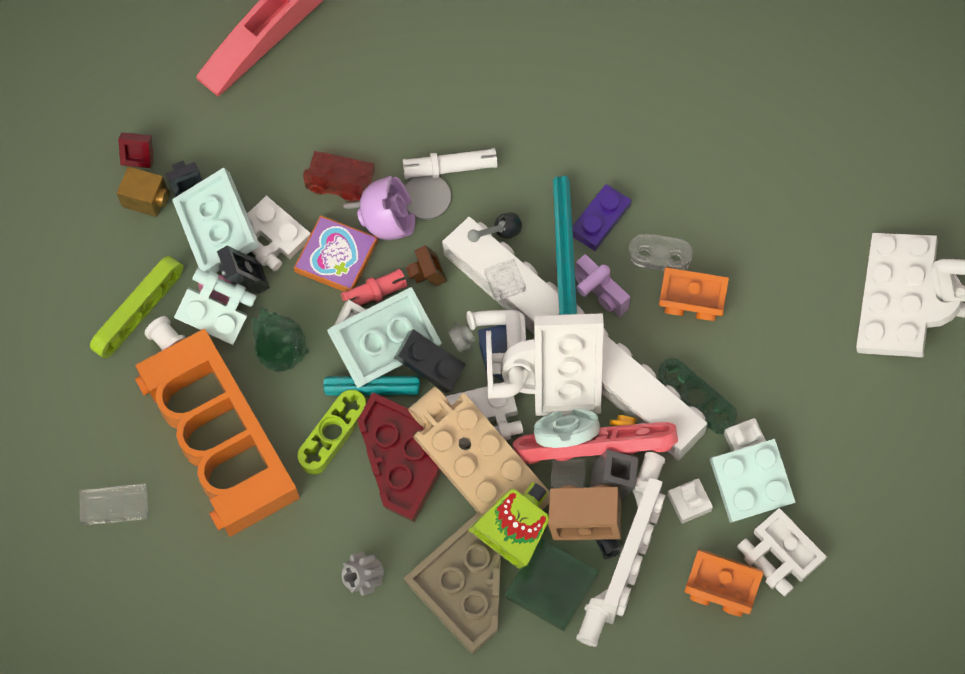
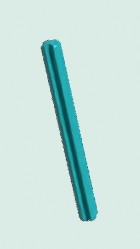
M564 175L562 177L556 176L553 179L559 315L577 314L570 179Z

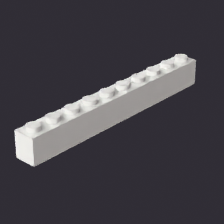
M468 217L442 241L443 255L503 308L521 312L525 317V327L534 334V316L559 315L558 288L551 282L545 283L530 263L526 261L522 263L515 257L514 251L505 242L499 243L492 237V234L480 237L477 242L469 241L467 235L470 230L480 231L488 227L482 222L476 223L472 218ZM577 305V314H584L583 310ZM603 328L601 394L626 416L636 418V424L655 422L675 424L678 442L667 452L679 461L705 434L707 422L704 415L693 406L688 407L680 400L679 393L670 385L664 386L658 381L656 374L649 366L645 364L640 365L635 361L629 349L621 343L616 344L608 337L607 331Z

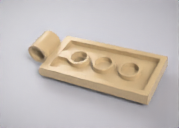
M433 387L409 408L413 418L425 428L423 431L417 432L413 436L414 439L477 512L483 514L511 488L523 495L531 482L537 483L548 493L539 508L543 510L549 504L550 491L465 393L461 394L453 405H450L444 394L436 387ZM461 438H467L470 441L471 446L468 450H462L459 447V440Z

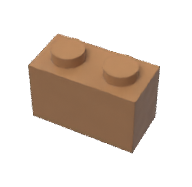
M605 484L596 485L591 488L565 485L560 488L550 489L548 526L553 540L621 539L622 501L618 487H611Z

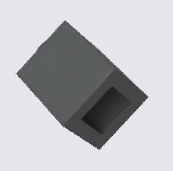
M607 449L592 464L590 488L600 484L618 487L622 501L635 489L638 458Z

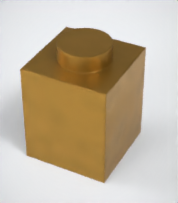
M129 166L116 192L122 207L157 217L161 207L164 208L169 199V190L163 176Z

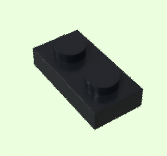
M228 245L217 251L221 262L219 269L225 279L238 283L258 294L270 288L263 268L256 259Z
M414 329L407 333L394 356V359L446 393L452 391L466 365Z

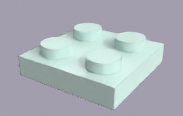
M775 439L710 458L730 523L796 503Z

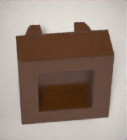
M426 245L414 250L418 262L411 263L406 267L410 279L414 278L417 284L429 280L435 286L447 281L439 258L434 251Z

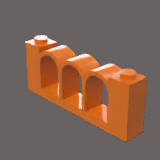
M205 328L135 365L140 375L135 378V381L142 394L145 396L150 393L154 402H157L164 420L171 427L177 429L176 437L184 456L190 463L198 466L197 474L200 484L214 508V511L210 512L209 515L218 531L225 528L228 536L231 537L300 499L296 486ZM212 372L224 391L223 394L185 413H175L168 409V402L173 394ZM234 409L245 428V431L205 451H198L188 446L189 438L197 428ZM253 446L256 447L267 467L265 470L228 489H217L209 484L210 475L217 466Z

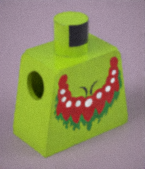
M534 482L530 483L523 495L511 488L487 509L468 530L520 569L529 563L548 524L549 515L539 508L548 493L543 487Z

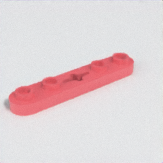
M655 422L602 427L599 433L591 440L561 448L539 445L535 440L534 434H529L516 439L513 442V450L525 464H534L540 460L555 459L557 461H567L573 457L602 455L607 449L626 455L649 450L666 452L672 449L673 445L678 442V435L675 424Z

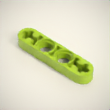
M170 255L164 257L98 330L91 340L90 349L103 359L110 357L178 281L183 273L184 265Z

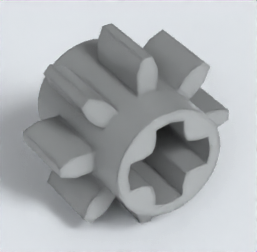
M364 551L350 555L351 560L343 563L344 567L341 576L344 585L350 589L351 593L360 591L361 596L375 592V587L382 585L381 580L384 570L381 562L375 558L374 554L366 556Z

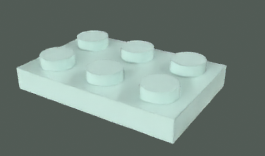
M222 168L172 199L199 269L210 273V271L218 272L221 262L217 251L226 245L244 254H248L260 246L232 176L225 168Z
M412 287L327 330L357 388L403 365L394 359V356L410 330H416L438 346L442 344Z

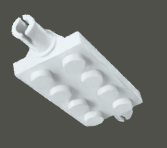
M645 453L643 463L636 477L635 489L632 493L634 494L638 510L609 588L595 598H591L590 603L584 607L587 612L576 639L586 645L596 647L605 622L613 624L616 615L623 617L632 589L627 587V585H635L643 559L642 556H639V553L645 555L654 529V525H651L650 522L657 524L666 496L660 493L662 481L658 480L661 468L665 463V458L657 453Z

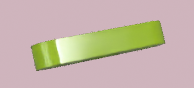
M347 390L341 393L298 451V461L303 471L308 474L323 472L358 426L357 420L366 405L365 398L359 391ZM354 401H357L358 410L351 409L347 413L346 421L349 424H346L342 419L347 411L345 403L352 404ZM335 424L341 427V435L333 440L327 439L323 435L324 429L329 425ZM319 439L324 445L318 453L320 461H312L308 464L306 455L308 453L314 455L320 447L316 440Z

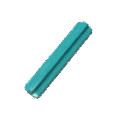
M326 376L323 382V390L327 396L340 395L347 390H356L362 395H371L372 392L377 395H417L420 391V380L418 376H380L357 388L351 376Z

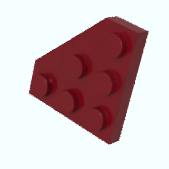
M372 392L357 422L365 442L373 474L377 481L379 494L385 509L415 523L442 471L414 439L413 436L425 428L413 418L409 409Z

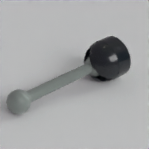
M513 212L504 213L497 217L494 227L480 231L472 229L468 232L467 237L471 242H477L480 237L493 233L502 238H512L521 232L522 222L517 214Z

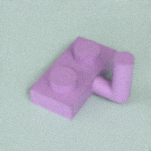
M586 254L583 255L576 262L575 278L579 283L576 286L577 291L584 297L592 291L598 296V301L604 309L609 312L613 311L621 317L629 310L630 296L610 278L609 266H597Z

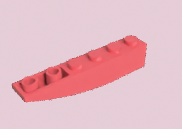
M260 0L214 52L196 76L197 80L219 97L324 0Z

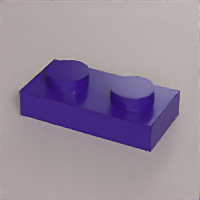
M605 184L572 226L573 237L596 251L629 209L632 200Z

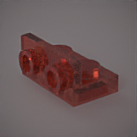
M314 151L309 170L305 169L303 173L305 188L319 195L329 193L338 195L347 201L361 200L364 190L371 184L375 166L371 162Z

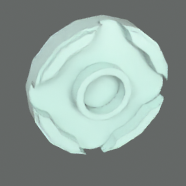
M573 409L571 415L564 416L557 411L542 417L535 423L534 436L537 444L544 447H570L595 437L600 431V424L597 414L586 409Z

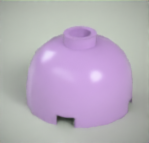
M388 176L371 183L364 190L360 200V209L357 212L358 219L363 227L366 226L369 232L379 239L395 240L412 235L415 229V214H408L406 205L412 202L404 184L398 177L391 178L392 176Z

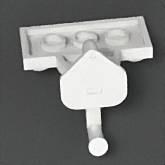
M872 233L856 346L857 352L863 354L924 357L927 328L942 326L952 321L955 316L965 318V303H963L965 302V285H962L956 275H965V260L940 259L936 261L937 236Z
M490 310L473 313L471 311L467 312V321L471 330H475L478 326L506 325L507 351L505 353L492 354L491 331H486L488 399L509 398L522 392L535 394L536 416H546L557 411L563 415H571L573 409H586L596 414H601L603 313L534 316V339L526 341L525 317L519 311ZM502 370L505 383H493V374H501Z

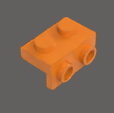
M665 267L659 306L665 307L664 313L683 316L684 310L697 312V319L715 321L716 315L723 316L729 277Z
M698 549L684 592L690 594V599L694 602L709 605L711 601L723 605V611L741 617L743 613L751 614L764 570Z

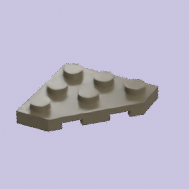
M480 512L475 514L403 578L409 588L472 655L498 633L501 555L468 530L482 515Z

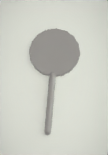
M432 175L414 177L405 186L412 202L406 204L409 214L414 213L418 219L431 220L440 217L451 204L450 188L442 178H433ZM360 201L345 203L343 208H360Z

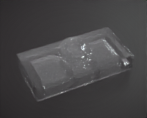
M146 484L79 490L80 523L82 525L149 519L148 487Z

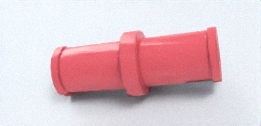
M397 269L377 279L371 277L366 280L365 284L342 292L341 297L343 301L356 297L352 302L359 306L372 301L378 303L382 301V297L407 288V282L405 279L393 283V281L404 277L402 271Z

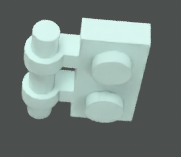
M197 268L192 280L204 286L201 292L188 287L174 318L199 330L205 328L208 334L233 345L247 317V314L236 308L239 302L251 307L256 295L245 291L246 287L238 283L235 286L218 278L219 274L210 271V273H207ZM212 290L230 297L227 305L209 297Z

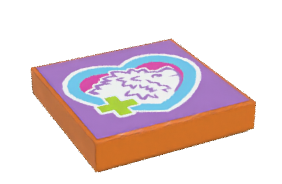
M320 215L294 266V272L343 292L356 288L378 243V238Z

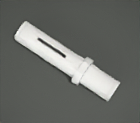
M491 148L488 150L437 156V153H430V157L402 159L404 178L431 175L433 178H438L439 174L497 168L496 150Z

